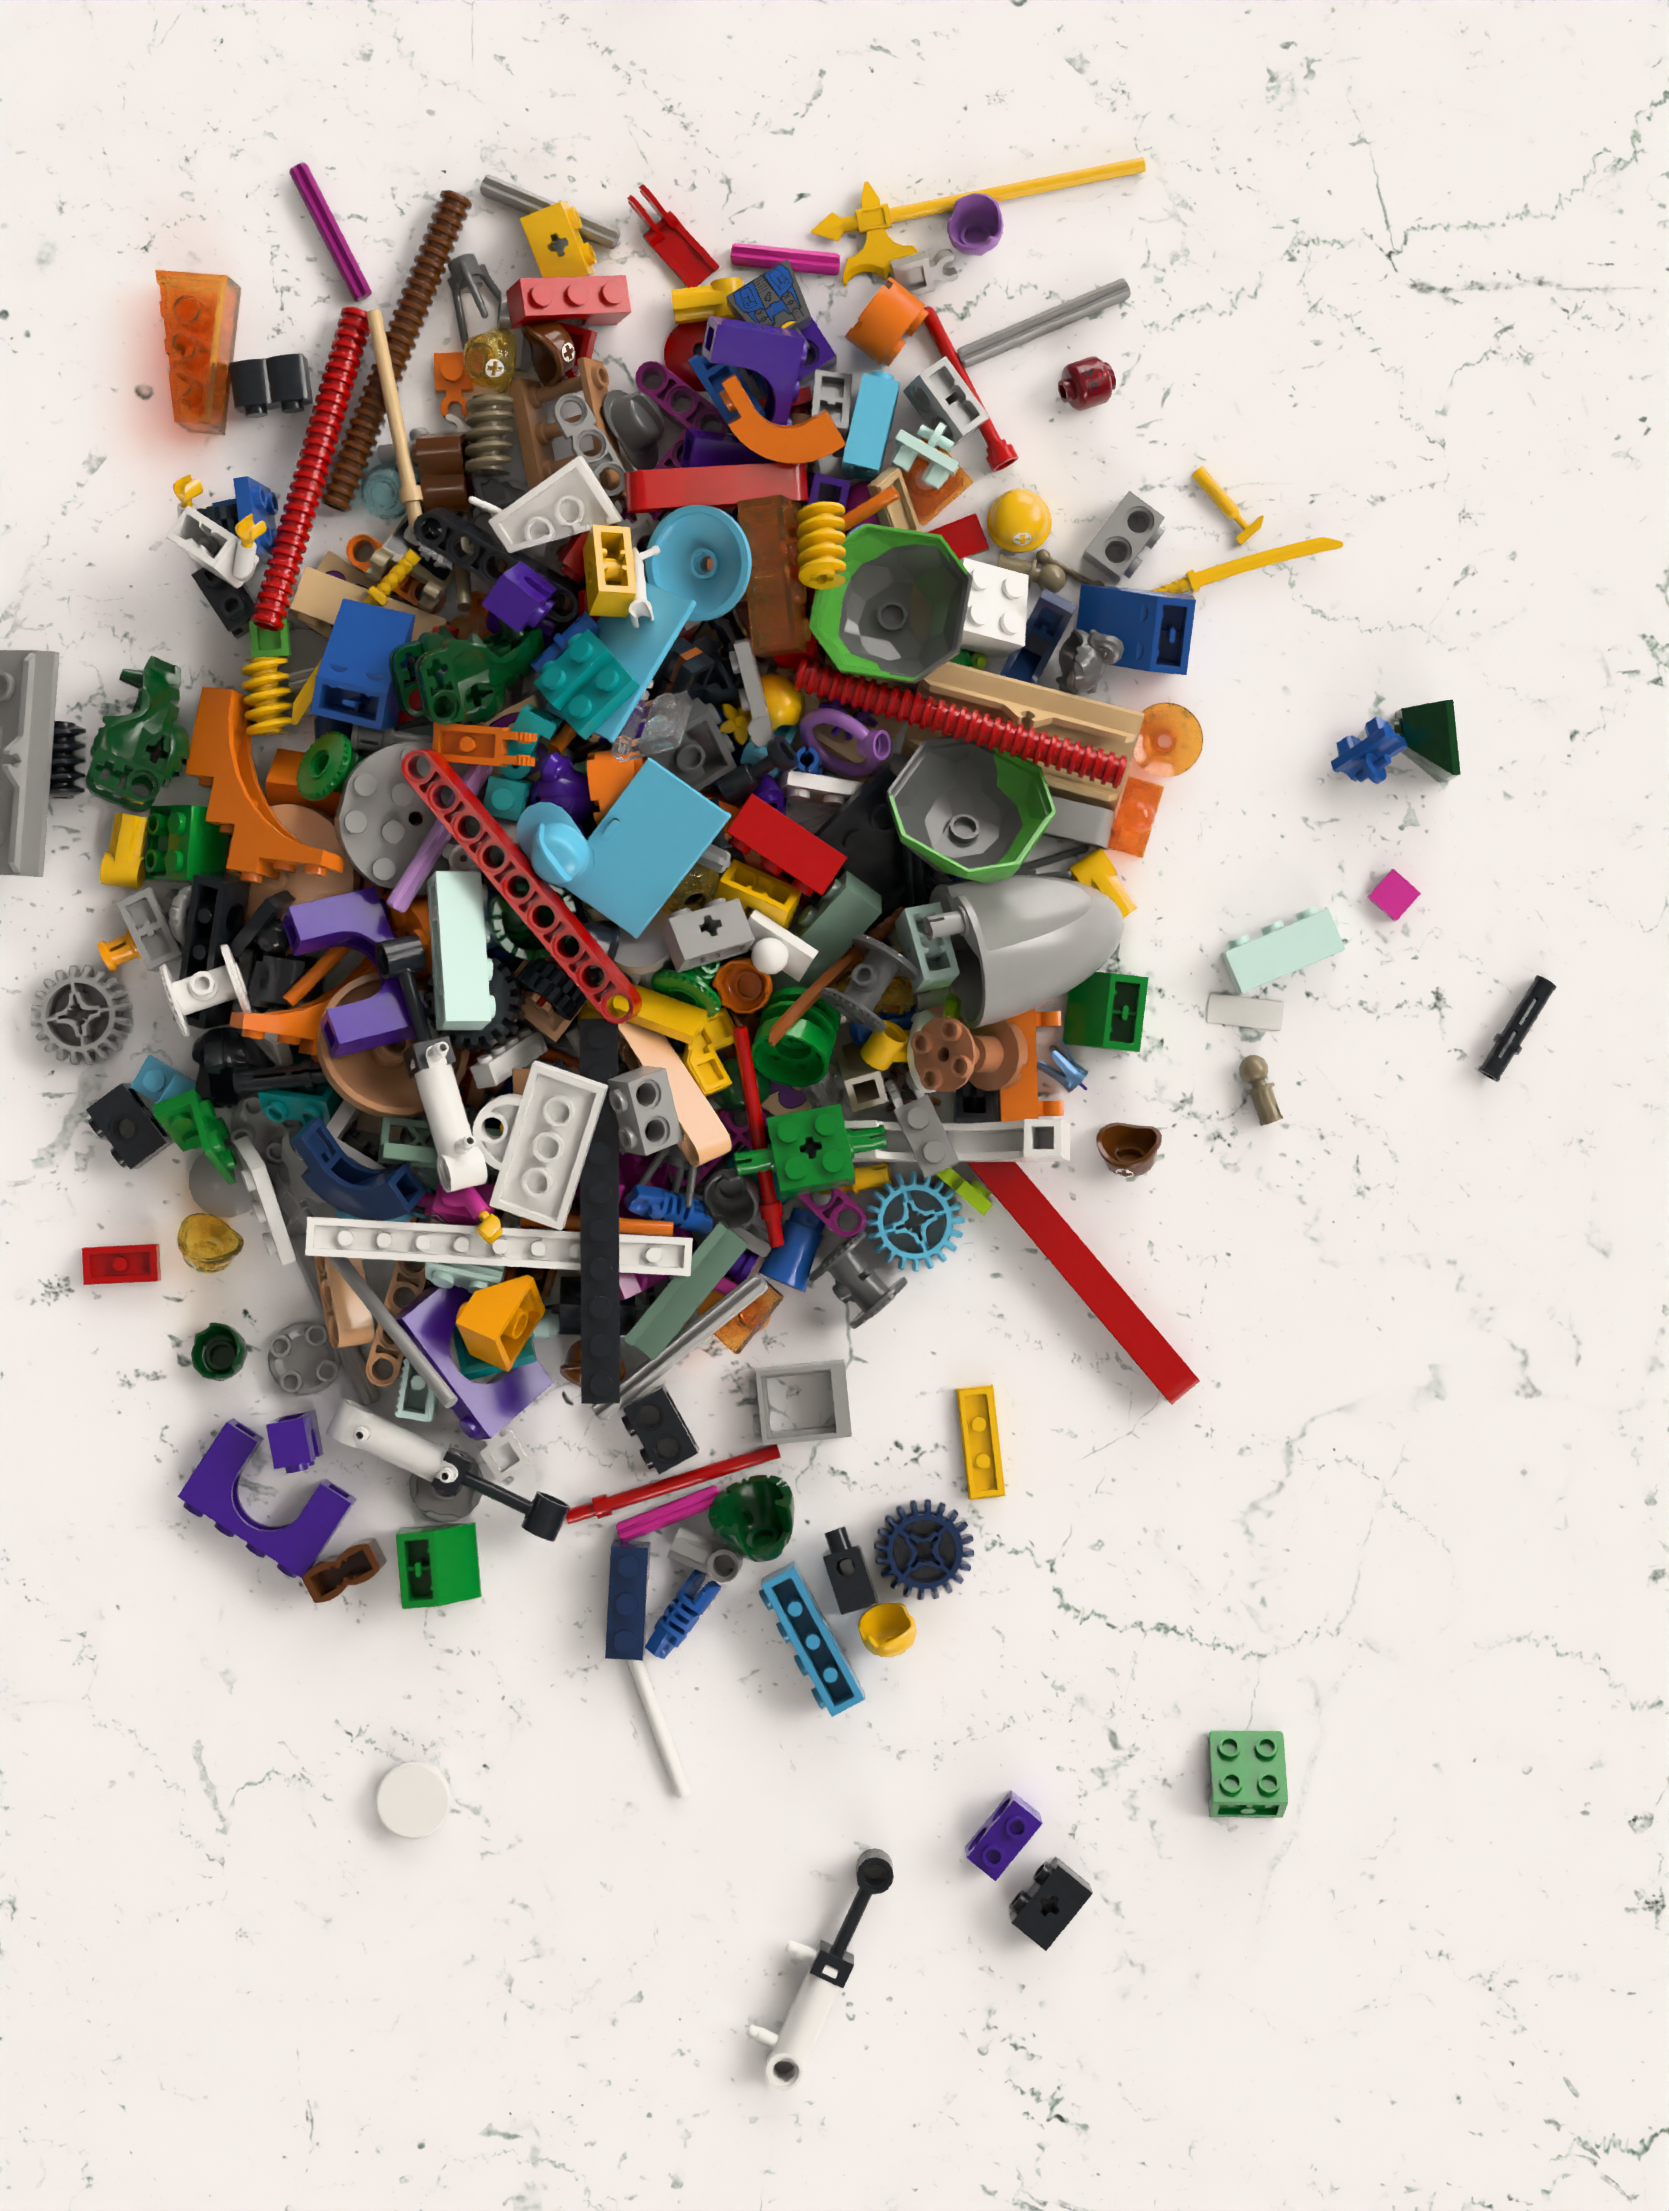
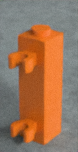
M1034 1008L1020 1015L1005 1019L1009 1023H1015L1021 1029L1027 1041L1028 1059L1026 1066L1021 1067L1019 1074L1023 1075L1019 1081L1009 1089L998 1090L999 1122L1038 1119V1116L1064 1115V1100L1038 1101L1036 1027L1061 1026V1011L1035 1012Z

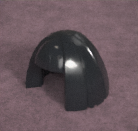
M234 1028L209 1029L197 1038L192 1047V1059L200 1065L195 1090L203 1101L209 1099L214 1108H224L225 1106L232 1108L233 1105L237 1106L239 1101L248 1095L258 1092L237 1094L233 1085V1073L235 1070L270 1067L259 1046L251 1038L242 1037V1031Z

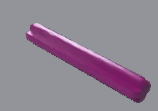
M299 163L289 170V174L352 298L356 302L364 300L372 294V291L306 163Z

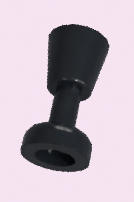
M780 735L775 736L767 743L768 755L754 765L751 763L742 764L716 780L720 792L731 805L739 806L762 784L761 777L773 769L777 768L782 772L788 773L799 766L797 755L786 739Z

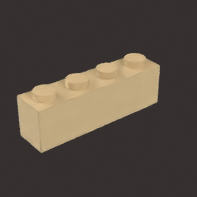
M305 566L290 609L299 613L297 620L309 625L319 627L320 621L334 626L344 598L364 602L369 593L367 592L368 589ZM389 598L390 600L386 605L380 606L416 615L411 641L418 640L419 636L424 632H432L435 626L450 625L447 619Z

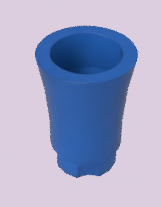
M793 1207L789 1220H785L782 1227L784 1245L772 1248L758 1273L799 1291L806 1292L808 1276L817 1249L823 1238V1235L820 1233H822L826 1224L818 1216Z

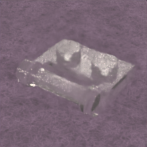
M687 690L675 694L665 693L656 699L646 702L640 699L621 730L620 736L613 742L611 753L614 758L624 762L679 748L693 704ZM645 722L641 737L635 739L639 724Z

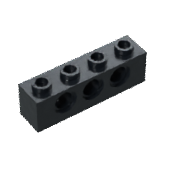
M222 871L195 874L193 876L179 980L191 977L200 971H209L226 965L221 945L227 944L229 946L244 927L250 883L241 881L239 876ZM233 955L235 962L239 965V958ZM233 1000L186 1015L188 1024L201 1029L230 1024Z

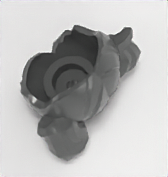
M1074 629L1059 652L1058 661L1062 676L1057 677L1056 682L1059 684L1060 690L1074 695L1095 693L1098 681L1101 679L1106 665L1114 664L1122 658L1124 651L1122 641L1115 636L1098 633L1096 630H1090V633H1087L1080 629Z

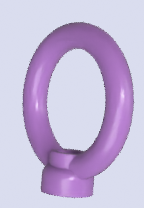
M819 708L811 710L803 716L799 725V734L807 751H809V747L815 749L825 768L846 777L860 778L872 774L878 768L880 760H885L891 750V739L887 731H869L855 718L835 709ZM820 723L832 724L849 732L857 739V751L860 755L866 756L865 760L860 763L847 762L829 753L817 740L814 733L815 725Z

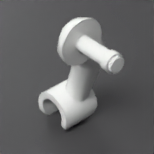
M658 545L652 546V548L641 553L638 552L636 547L632 548L636 596L629 605V613L634 628L639 627L637 618L640 616H647L651 621H654L652 606L646 597V582L642 560L658 555L661 552Z

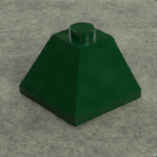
M1453 699L1401 708L1395 712V719L1390 720V726L1394 733L1405 738L1408 748L1403 750L1402 753L1438 783L1447 782L1461 775Z

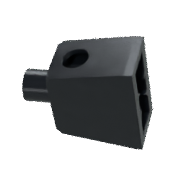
M846 1527L824 1533L831 1554L824 1556L823 1560L841 1615L880 1603L861 1546H851ZM846 1559H851L854 1572L849 1576H843L840 1567L841 1562Z

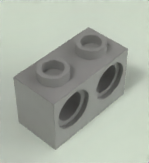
M946 356L918 374L903 390V393L930 429L935 431L940 422L947 425L943 436L955 442L954 446L973 434L990 418Z
M1128 491L1085 549L1082 558L1116 583L1120 581L1123 575L1130 579L1143 561L1137 557L1145 545L1152 549L1165 530L1159 526L1165 517L1131 491ZM1133 516L1143 518L1147 524V530L1142 533L1133 532L1128 526V519ZM1110 546H1118L1124 551L1125 560L1120 563H1113L1106 557L1105 550Z
M645 1065L608 1079L610 1088L609 1100L616 1112L619 1124L618 1136L622 1146L625 1148V1152L647 1156L684 1141L666 1068ZM638 1088H639L640 1093H639V1097H638V1099H637V1098H636V1093H637V1090H638ZM647 1124H648L649 1129H648V1133H647V1135H646V1134H645V1129H646V1126H647Z

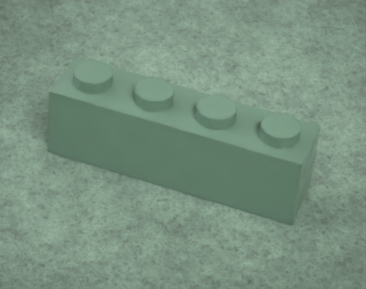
M847 870L838 880L833 878L824 894L821 895L822 898L815 906L810 904L803 910L799 916L797 926L790 932L819 951L799 982L782 970L777 974H770L773 983L772 993L785 987H803L808 989L853 945V937L856 934H863L882 913L881 895Z

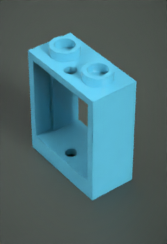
M872 371L871 375L866 373L862 375L842 459L843 477L859 481H873L881 473L900 382L893 380L894 376L889 373Z

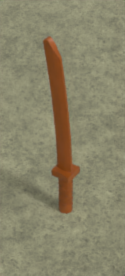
M903 906L897 908L883 922L881 921L876 928L869 931L867 936L882 941L886 938V935L894 931L896 928L895 921L905 908ZM854 945L825 971L771 1027L768 1039L769 1045L775 1046L786 1032L821 997L820 990L822 987L830 988L865 954Z

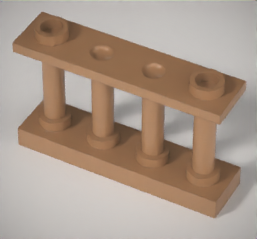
M586 357L577 359L580 375L560 381L552 387H541L540 382L525 378L508 381L510 395L513 398V411L529 491L575 459L573 455L555 461L552 442L554 438L563 435L556 422L548 424L545 410L546 402L569 393L573 394L583 390L585 401L597 420L595 426L604 432L622 464L618 440L608 427L603 414V401L605 395L609 393L607 387L609 385V376L602 361ZM582 414L564 420L574 423L580 420ZM592 436L594 449L583 452L584 455L589 457L598 455L601 450L600 442L594 436ZM606 469L599 474L602 488L611 491L618 488L620 478L615 471ZM625 489L618 496L610 498L613 504L618 500L623 511L627 510V506L622 499L626 496Z

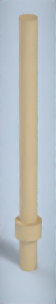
M380 309L367 311L366 315L402 487L398 489L401 505L406 507L411 534H414V522L422 514L420 503L423 502L421 486L416 485L382 313Z

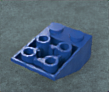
M1081 584L1076 629L1090 633V630H1096L1098 633L1112 635L1122 641L1124 646L1122 658L1118 662L1111 664L1112 666L1149 672L1187 675L1196 599L1193 595Z
M344 598L316 675L310 714L377 730L396 727L400 708L397 703L390 673L389 657L395 647L411 642L416 615ZM405 654L406 660L400 663L402 668L407 669L409 656Z

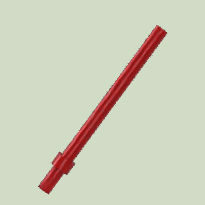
M739 1026L733 1028L732 1031L753 1150L767 1148V1139L747 1026ZM772 1170L757 1172L762 1202L759 1203L761 1219L765 1220L769 1246L771 1248L781 1247L784 1245L780 1221L783 1211L781 1200L776 1198Z
M770 1445L612 1496L602 1494L593 1497L592 1502L570 1508L566 1520L568 1524H572L595 1516L601 1519L612 1515L614 1510L781 1458L778 1445Z

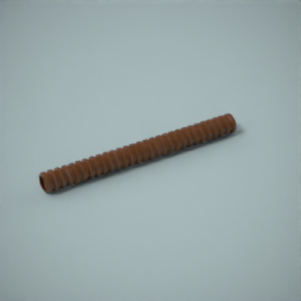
M442 190L440 192L442 200L436 202L435 207L438 210L431 215L433 223H428L427 225L429 233L423 235L422 239L425 243L424 245H419L420 255H416L414 258L416 265L412 266L409 270L412 275L405 280L407 288H402L401 294L403 298L397 300L396 304L399 308L398 310H393L394 321H389L390 331L385 332L396 385L397 382H402L403 380L401 372L407 370L408 367L405 362L410 361L412 358L409 352L416 348L414 340L419 339L421 334L418 330L425 325L422 321L423 317L426 318L429 315L427 307L433 305L431 297L437 295L438 291L435 287L436 285H441L440 275L446 272L444 264H448L451 260L448 254L454 252L455 247L452 244L453 242H458L459 236L457 232L463 230L464 226L461 222L467 220L466 210H470L472 207L468 198L451 190ZM372 364L371 366L373 373L372 375L369 374L366 378L369 382L368 386L364 385L362 388L364 396L358 398L360 406L354 408L353 412L356 416L355 418H350L351 429H346L345 431L347 439H343L340 443L343 449L342 451L338 450L336 453L339 459L332 463V467L335 469L333 472H329L328 478L330 481L325 484L324 489L326 491L320 499L323 504L342 512L351 511L350 500L354 501L356 498L355 494H353L354 490H359L360 488L358 480L363 479L365 476L362 470L363 468H368L369 463L366 460L372 457L373 452L371 448L376 447L378 443L375 438L382 433L379 429L380 425H385L386 423L384 415H387L377 364Z

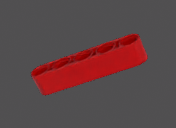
M781 462L651 469L624 473L627 513L673 512L689 505H706L725 509L793 505L809 502L806 463L793 464Z

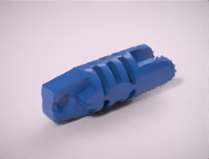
M635 1185L624 1198L627 1210L649 1220L674 1222L673 1226L696 1233H709L713 1228L712 1218L707 1214L704 1215L705 1211H707L704 1201L693 1198L692 1206L686 1208L684 1204L686 1195L660 1187Z
M694 1569L677 1592L676 1598L672 1599L663 1612L664 1615L660 1616L654 1626L655 1630L645 1645V1648L654 1656L665 1659L674 1647L678 1648L687 1637V1633L692 1630L699 1620V1616L703 1615L720 1591L721 1586L716 1581L711 1580L693 1598L704 1580H706V1573Z

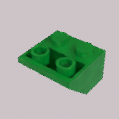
M196 805L150 807V815L147 821L148 846L144 858L145 880L193 883V876L195 874L216 871L226 872L228 835L219 833L220 826L205 821L208 807Z
M1095 972L1084 982L1068 991L1063 1042L1066 1045L1140 1052L1149 977Z
M476 1522L402 1528L396 1534L402 1609L442 1606L482 1596Z

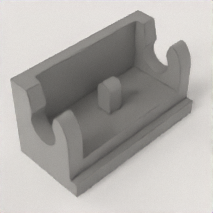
M151 887L116 902L148 971L158 972L160 971L159 967L163 964L182 960V951L176 939L172 936L169 924Z

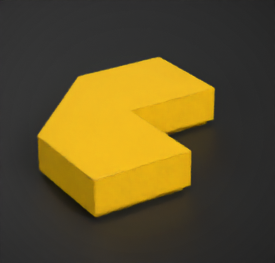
M725 1007L720 1008L719 1012L713 1017H706V1021L693 1044L686 1043L682 1063L705 1097L726 1089L732 1084L716 1053L735 1045L732 1029L736 1026Z

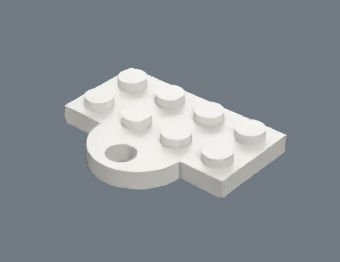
M535 1060L532 1063L523 1095L505 1094L498 1096L480 1110L473 1125V1137L476 1139L475 1147L481 1150L487 1164L500 1170L489 1206L562 1231L567 1221L609 1085ZM494 1117L502 1122L504 1131L501 1136H492L486 1131L485 1120L487 1118Z

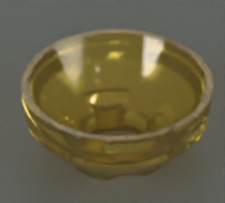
M695 863L661 907V910L671 915L684 908H690L691 912L703 909L704 905L713 901L717 895L720 881L718 872ZM703 894L698 900L688 905L684 904L691 895Z

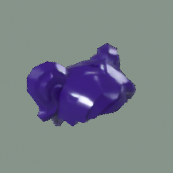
M558 752L549 754L540 765L539 772L541 777L531 787L530 806L538 802H551L562 807L570 815L582 835L585 836L582 824L591 818L595 807L594 801L590 799L588 777L573 768L572 759L566 755L563 758Z

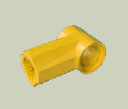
M738 277L721 278L712 281L707 286L671 290L675 323L684 324L708 321L709 316L738 320L729 310L726 296L744 286L743 279Z
M115 812L109 851L105 852L100 868L101 884L134 890L141 889L146 870L143 853L148 818Z
M1100 847L1068 868L1072 873L1074 881L1091 886L1115 901L1122 912L1123 918L1138 908L1116 877L1117 871Z
M883 1020L887 1025L885 1031L882 1033L873 1031L860 1050V1055L867 1064L882 1071L887 1070L893 1062L908 1063L907 1044L911 1030H903L900 1026L888 1020Z

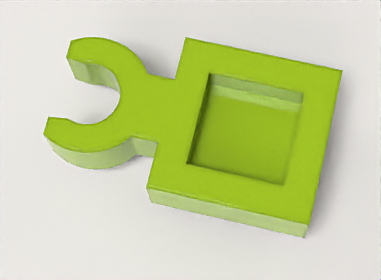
M952 1168L936 1174L983 1216L993 1206L987 1199L992 1193L976 1179L969 1184Z

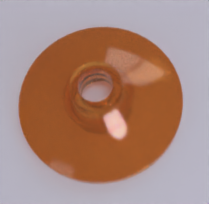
M1165 702L1154 704L1143 710L1142 713H1145L1132 756L1135 762L1147 773L1158 777H1174L1189 770L1198 760L1203 748V732L1195 715L1181 705ZM1159 736H1169L1171 739L1170 747H1160L1158 744Z

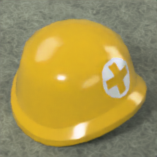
M1012 489L999 496L992 504L987 517V529L993 542L1002 549L1014 553L1030 552L1040 547L1047 540L1052 526L1051 513L1046 503L1037 494L1026 489Z

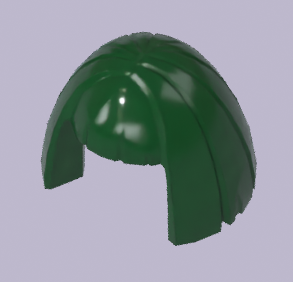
M547 882L574 914L576 912L574 901L571 899V894L566 893L567 889ZM515 883L517 892L526 896L529 892V885ZM498 891L496 897L490 900L487 913L490 933L496 944L506 953L521 959L536 960L551 956L550 952ZM543 905L540 909V918L543 923L550 926L554 921V913L550 907ZM567 935V937L565 938L564 946L571 938L570 935Z
M767 1475L751 1476L748 1481L742 1479L741 1483L735 1482L726 1487V1491L722 1490L712 1501L713 1507L710 1506L708 1511L710 1525L715 1534L730 1549L753 1562L771 1561L782 1554L792 1535L795 1511L793 1494L786 1481L783 1482L782 1478L771 1475L769 1478Z

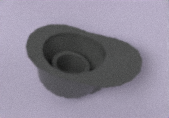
M621 390L610 391L605 395L603 401V414L608 427L619 441L634 468L637 470L654 469L658 462L657 442L663 437L665 429L660 408L650 396L644 393L627 394Z

